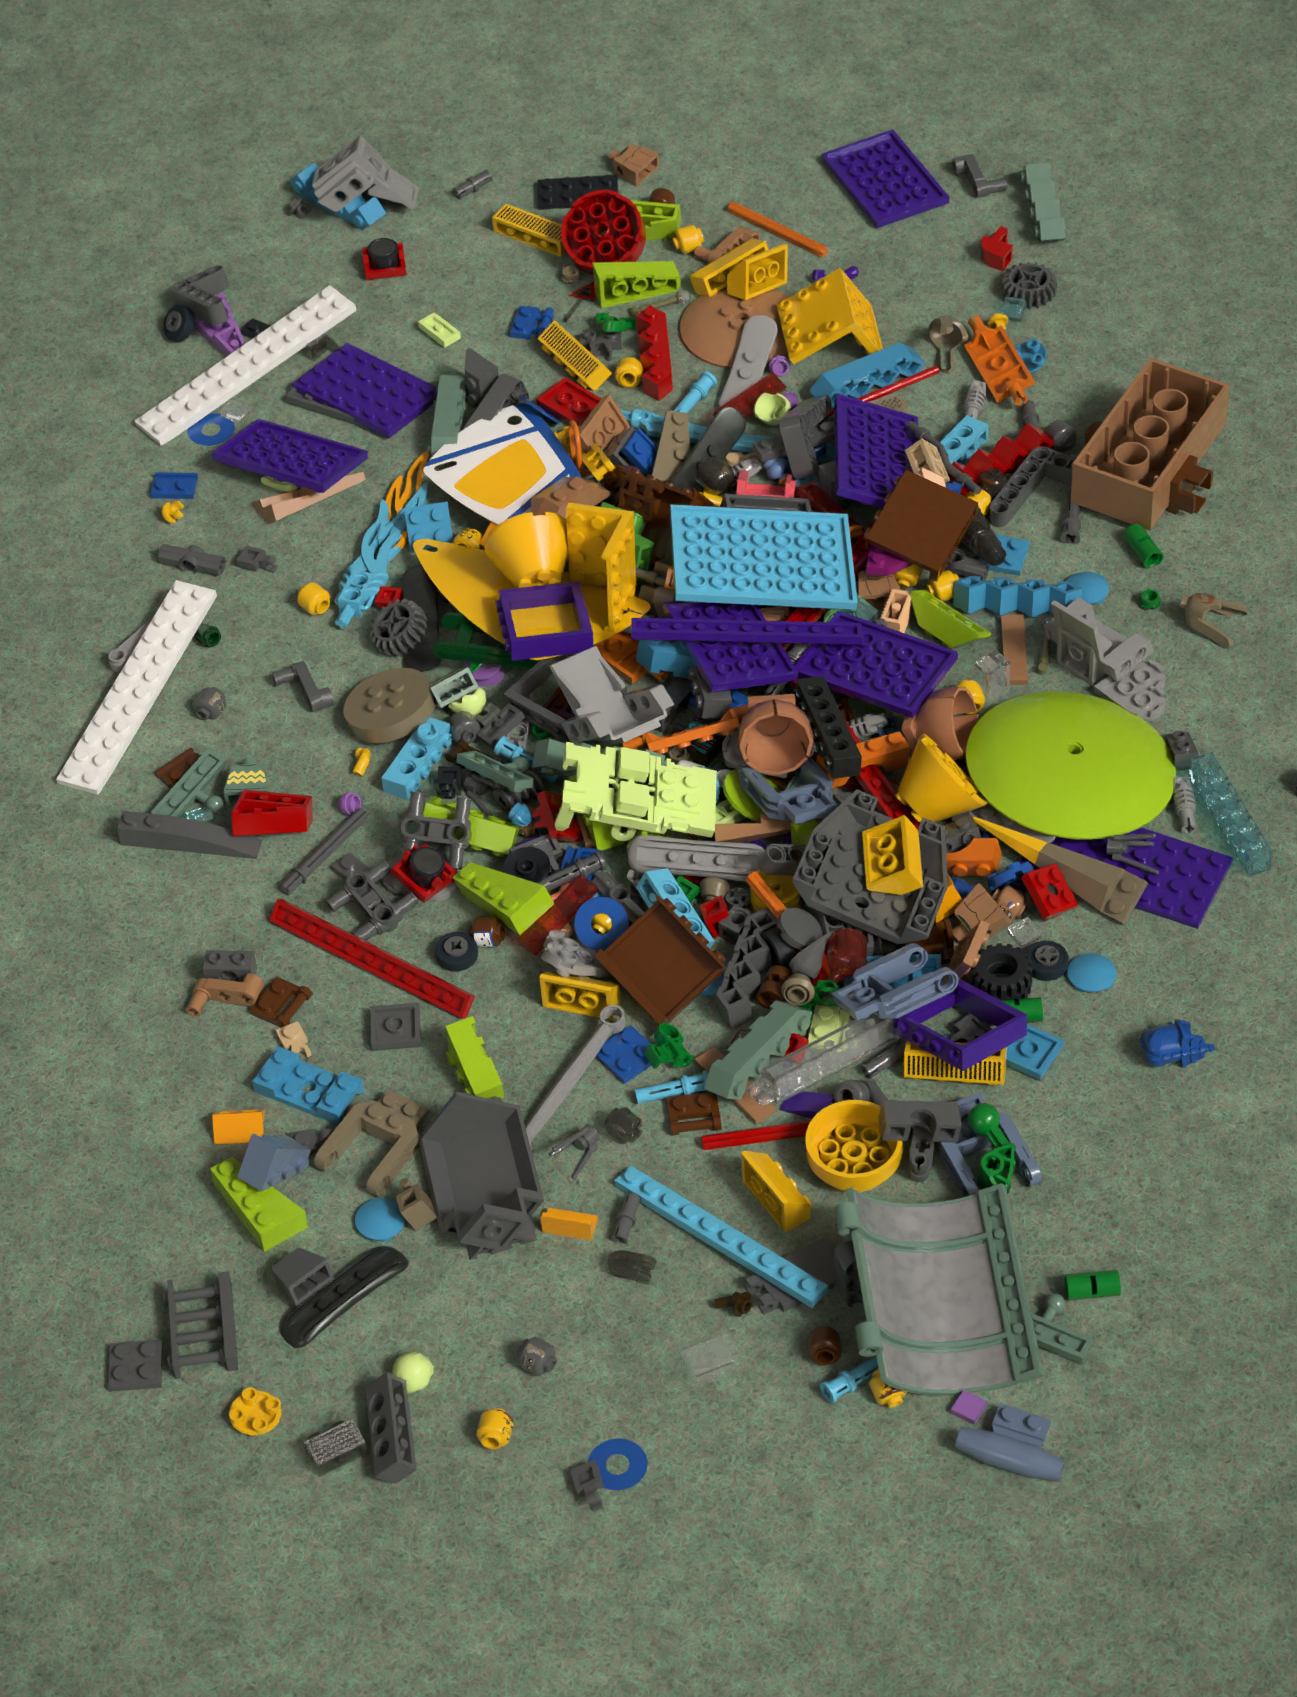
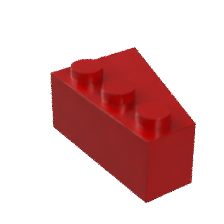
M243 790L232 810L233 836L307 832L313 821L312 796Z

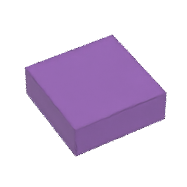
M963 1390L951 1408V1414L974 1425L987 1407V1401Z

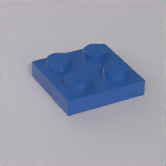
M630 1025L606 1041L596 1055V1058L625 1084L652 1066L644 1054L651 1043Z

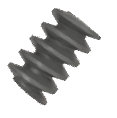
M531 766L529 770L523 771V774L533 778L532 788L523 789L522 792H512L508 787L502 785L501 788L495 789L493 796L497 804L502 809L510 811L518 802L521 804L522 800L528 804L530 797L533 799L537 798V792L545 791L543 778L537 769Z

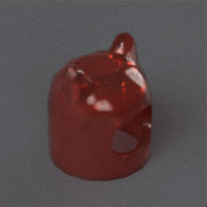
M846 928L834 931L827 942V962L831 979L834 983H837L841 978L852 977L856 969H860V967L866 964L867 939L863 933L855 929Z

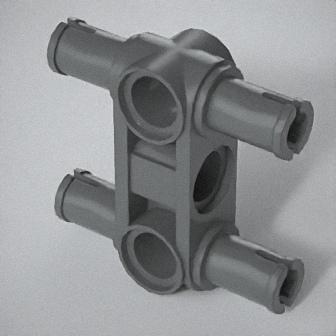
M410 792L409 811L406 812L401 823V838L404 841L403 855L407 850L411 852L414 845L418 847V843H421V841L449 845L448 847H451L448 864L453 869L461 870L463 868L464 849H467L472 837V823L469 820L472 799L457 797L455 818H452V820L424 817L422 814L425 793ZM417 822L418 831L410 834L408 831L410 823ZM462 827L464 828L465 835L462 839L457 840L454 833L456 829Z
M384 859L368 871L362 870L350 873L342 886L343 889L326 899V903L333 912H336V910L350 900L352 902L355 901L369 918V922L352 933L365 941L377 933L383 934L384 932L395 930L398 922L403 918L402 915L416 905H419V901L411 891L396 903H390L376 886L377 881L391 873V867ZM390 916L388 919L382 920L384 917Z

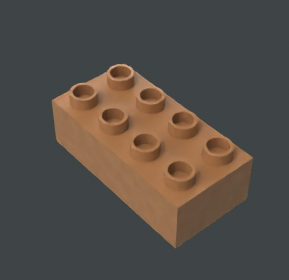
M1150 358L1073 462L1071 502L1132 525L1140 524L1144 529L1151 531L1169 505L1170 483L1189 455L1198 457V464L1226 425L1230 385Z

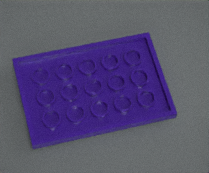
M893 129L822 153V161L877 228L949 203L948 194Z
M349 343L344 344L292 383V388H296L298 393L304 396L308 394L317 403L324 405V402L327 406L354 417L355 422L388 439L434 404V400H437L436 386Z
M262 419L255 420L212 452V460L219 461L224 465H232L241 470L258 473L260 476H268L281 482L285 481L295 484L297 487L312 489L317 493H324L368 459L367 450Z
M671 601L664 602L663 611L668 619L766 621L757 605ZM681 640L711 692L784 683L798 679V671L780 643Z
M837 611L829 622L861 623L862 644L812 643L794 666L798 671V678L800 679L824 676L831 690L913 718L927 697L935 690L956 662L958 652Z

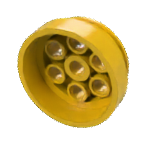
M846 1100L825 1107L813 1117L806 1131V1157L810 1168L821 1180L842 1191H847L848 1188L852 1187L856 1191L862 1192L878 1186L895 1173L902 1159L903 1141L882 1140L878 1118L881 1106L863 1100Z

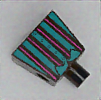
M697 717L687 727L676 723L672 729V734L713 722ZM720 733L713 734L714 739L704 742H698V739L691 740V745L685 747L690 755V759L697 764L708 767L722 751V743L727 735L722 736Z

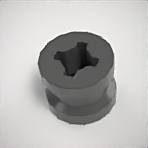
M735 887L726 893V905L729 910L735 905V902H738L736 905L741 908L750 909V896L746 889Z

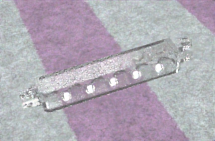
M874 1013L865 1019L858 1021L855 1019L765 1066L760 1073L761 1079L753 1084L751 1083L747 1087V1093L751 1098L756 1097L755 1101L760 1106L772 1101L779 1104L897 1042L900 1036L893 1033L892 1019H880Z

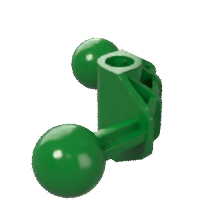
M989 1103L976 1104L968 1113L969 1127L976 1134L986 1135L995 1148L983 1156L977 1184L982 1190L1002 1183L1006 1187L1007 1193H1009L1012 1184L1010 1182L1012 1173L1016 1166V1161L1014 1160L1016 1146L1014 1143H1009L998 1127L1000 1124L998 1110Z

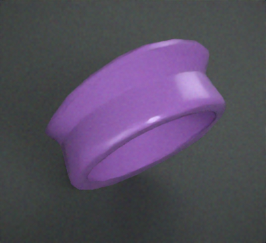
M465 661L464 668H469L473 662ZM486 663L481 665L472 673L477 685L493 686L499 683L504 678L502 665Z

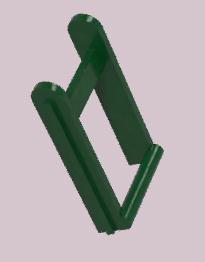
M449 612L444 614L442 618V624L445 628L459 630L456 642L439 641L433 646V654L441 659L532 668L539 662V660L532 659L512 661L510 651H506L505 648L470 644L473 632H486L472 623L462 613Z

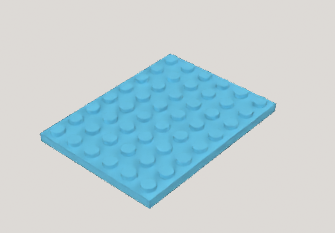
M670 505L675 601L843 610L857 609L858 601L848 514Z

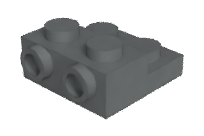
M969 812L935 822L945 826L946 853L958 852L967 847L974 838H981L979 829Z

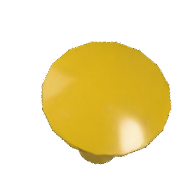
M252 1387L244 1389L242 1394L232 1402L229 1409V1418L233 1427L239 1432L251 1436L263 1435L273 1430L279 1423L282 1415L281 1402L277 1397Z

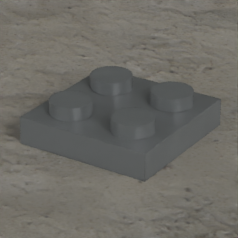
M419 1002L370 1006L372 1051L421 1047Z
M162 1339L110 1343L109 1392L162 1388Z

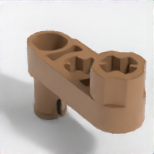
M739 226L713 250L698 246L694 252L695 258L710 264L750 239L760 240V234Z
M251 973L244 976L242 982L200 978L192 991L193 997L186 1007V1011L191 1016L199 1017L206 1001L209 1000L253 1006L264 986V981Z

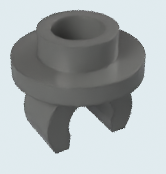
M295 198L288 207L291 209L289 214L293 215L295 212L297 218L303 219L305 216L304 212L308 213L311 207L306 203H302L303 198L299 200Z

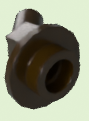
M735 1292L733 1295L714 1299L716 1309L732 1306L733 1313L737 1317L747 1314L752 1307L751 1295L747 1292Z

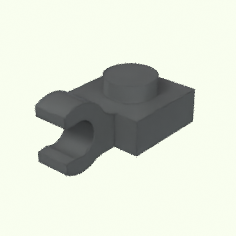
M246 546L236 559L238 567L254 571L261 567L265 571L274 573L278 568L277 565H273L276 560L274 556H267L265 550Z
M315 1129L290 1132V1137L311 1150L309 1155L317 1154V1148H321L332 1134V1129H324L319 1134H316Z
M592 1460L571 1469L570 1472L577 1494L579 1496L585 1495L587 1504H591L592 1511L603 1508L597 1489L604 1487V1483L597 1462Z

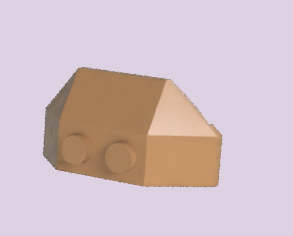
M578 476L563 477L531 499V512L533 516L545 515V512H551L566 518V506L568 503L595 506L610 496V491L593 481Z

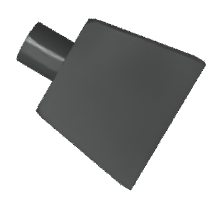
M302 1248L295 1249L287 1256L284 1254L276 1256L273 1262L274 1266L271 1269L277 1285L295 1306H298L334 1279L326 1258Z

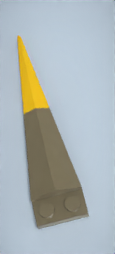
M973 817L977 824L1039 868L1056 863L1072 892L1104 915L1124 925L1148 885L1147 881L1122 868Z

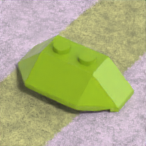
M926 590L911 591L910 596L918 626L925 629L927 635L940 639L944 646L948 648L966 646L991 636V632L971 621Z

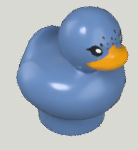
M778 457L768 460L763 465L767 470V477L770 480L778 478L779 485L785 486L789 471L788 459Z

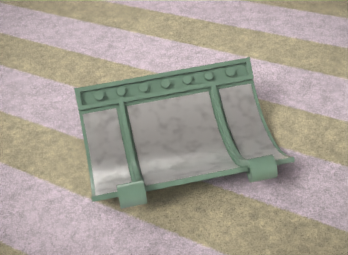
M1002 1183L979 1190L977 1194L943 1202L921 1204L881 1201L865 1196L852 1187L847 1189L849 1202L836 1205L834 1211L838 1234L841 1236H852L867 1322L860 1323L855 1327L858 1349L861 1356H877L881 1381L896 1389L911 1393L957 1395L961 1394L963 1390L972 1393L1001 1389L1044 1376L1007 1191Z

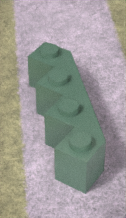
M1050 162L1023 166V170H1020L1021 183L1024 182L1025 199L1030 204L1029 214L1030 219L1034 220L1035 238H1038L1039 242L1064 240L1066 238L1064 217L1061 218L1059 199H1056L1055 183L1051 181Z
M440 375V379L437 380V400H434L435 415L434 421H431L432 436L431 441H428V454H431V457L444 444H457L458 433L463 429V418H465V397H467L465 375Z
M553 739L536 741L532 768L540 770V774L545 776H554V774L573 776L577 774V767L568 766L567 770L563 769L565 743ZM583 742L574 744L577 746L591 748L592 746ZM610 746V747H612V748L621 749V748L616 747V746ZM600 748V752L603 753L605 748ZM647 749L641 750L649 752L650 755L661 757V764H664L665 755ZM648 774V777H647L646 782L643 783V782H638V781H637V784L647 785V786L651 787V785L648 784V782H649V774Z
M775 1001L770 1006L771 1011L765 1017L760 1016L749 1027V1033L744 1038L739 1037L727 1049L728 1054L722 1060L717 1059L711 1065L704 1089L727 1099L741 1100L746 1091L748 1077L763 1078L768 1068L770 1055L784 1057L789 1047L791 1033L806 1034L810 1026L812 1011L789 1002Z

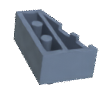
M252 1134L238 1177L262 1192L284 1180L290 1179L298 1173L304 1172L309 1164L308 1157L311 1150L287 1135H273L270 1137L263 1134L260 1137Z

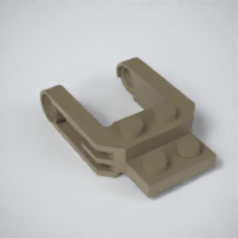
M389 1089L384 1092L377 1102L371 1100L355 1104L318 1150L314 1160L315 1167L326 1172L336 1158L339 1159L361 1130L364 1129L367 1133L394 1145L370 1175L367 1182V1191L381 1197L384 1193L383 1190H387L420 1147L417 1130L429 1116V1108Z

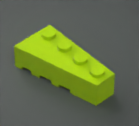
M674 261L593 263L595 294L601 308L681 291L680 275Z
M434 796L426 802L423 815L424 817L452 820V818H455L457 803L443 804L441 803L442 798ZM470 809L469 820L472 823V837L469 841V847L481 851L484 848L492 850V854L500 857L509 855L510 848L515 847L520 826L513 825L511 821L490 815L488 819L484 818V813L481 811ZM462 827L456 829L454 833L457 840L462 839L465 835L464 828Z
M469 862L452 877L466 898L491 916H497L501 922H504L507 927L518 935L526 931L554 905L544 885Z
M230 1157L210 1168L214 1186L264 1252L308 1228L305 1210L274 1187L261 1192L240 1179L238 1174L242 1163L235 1158Z

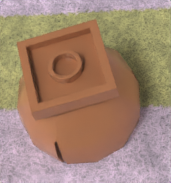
M966 687L939 689L933 691L927 697L913 718L905 716L901 729L912 751H914L919 737L924 733L937 744V747L943 754L946 752L954 761L966 759L968 738L972 729L979 721L978 714L954 717L953 715L977 712L973 696Z
M795 694L748 697V712L742 717L737 737L744 761L757 772L778 776L795 771L810 756L814 738L806 714L795 705Z

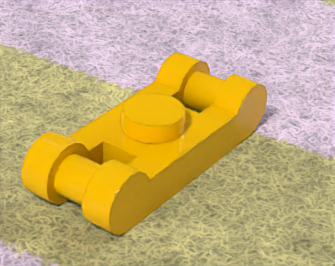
M595 443L591 446L592 449L581 455L584 464L595 478L601 481L604 478L603 475L608 471L612 472L616 467Z

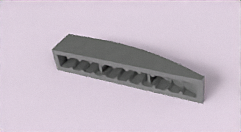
M123 811L117 826L120 844L125 846L257 859L262 840L249 835L233 836L231 829L218 825L161 814Z

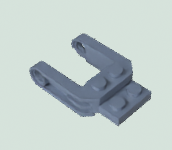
M810 756L794 771L804 786L781 791L780 793H777L759 772H755L751 766L739 769L738 776L741 787L768 818L783 821L792 820L794 824L805 823L809 820L825 818L838 807V804L831 796L833 793L831 788L833 780Z
M911 943L856 969L853 975V983L831 994L833 1002L857 1021L867 1018L872 1013L880 1019H896L953 992L958 985L959 978L953 970L943 967L893 989L888 984L920 970L928 960L926 950L916 943ZM918 951L919 956L917 960L910 962V956ZM949 975L947 984L941 986L940 981L942 977Z
M980 1092L955 1101L958 1102L962 1123L957 1142H940L939 1155L963 1197L977 1194L979 1191L974 1182L975 1177L963 1157L992 1146L986 1135L976 1134L968 1124L970 1109L976 1104L986 1103ZM998 1111L1000 1114V1124L998 1127L1009 1143H1014L1016 1146L1014 1160L1016 1161L1017 1170L1028 1187L1041 1183L1042 1175L1040 1169L1009 1114Z

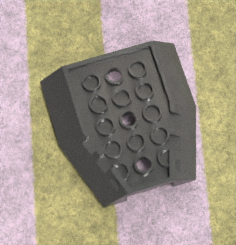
M857 789L814 828L792 882L807 906L895 944L928 939L948 887L945 826L922 818L917 829L922 867V888L903 895L869 891L866 888L862 831L893 819L874 811L879 798ZM856 903H862L866 908H860Z

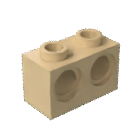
M921 438L905 450L914 473H918L921 468H924L945 478V483L950 481L936 446Z

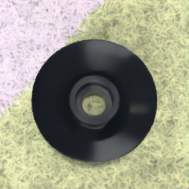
M523 847L507 856L503 863V873L539 883L548 875L551 864L548 855L544 851L535 847Z

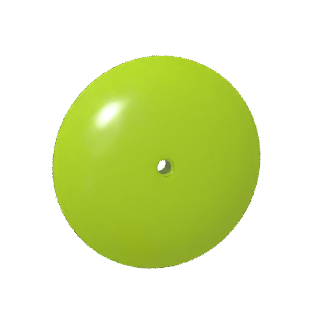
M1046 691L1025 694L1004 701L981 717L972 729L966 746L967 769L971 780L983 798L997 811L1014 822L1047 835L1091 840L1132 832L1156 818L1165 809L1174 791V777H1176L1175 762L1169 747L1160 734L1140 716L1132 714L1116 703L1092 695L1066 691Z

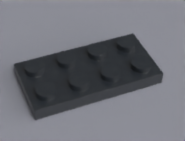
M617 175L537 180L539 210L571 208V205L578 198L593 191L611 190L618 192Z

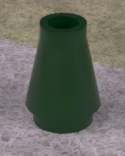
M204 623L200 624L194 634L206 647H214L221 640L219 629Z

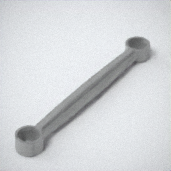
M609 1005L602 1009L600 1013V1026L572 1059L526 1123L525 1128L531 1151V1141L574 1088L610 1034L618 1033L625 1028V1014L620 1006ZM613 1015L621 1017V1019L615 1023H608L605 1021L608 1017Z

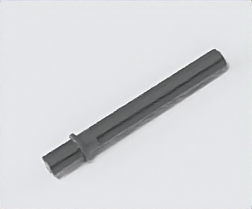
M363 808L357 809L298 868L291 870V875L280 884V890L289 896L301 883L305 884L307 878L367 820V811Z

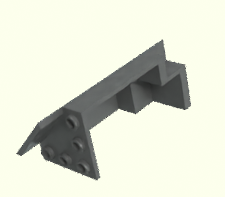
M455 1092L418 1137L440 1233L456 1236L459 1243L466 1244L469 1260L478 1259V1254L488 1251L496 1254L511 1249L513 1243L523 1240L527 1243L537 1241L531 1215L543 1203L544 1198L520 1106L502 1102L500 1097L483 1098Z

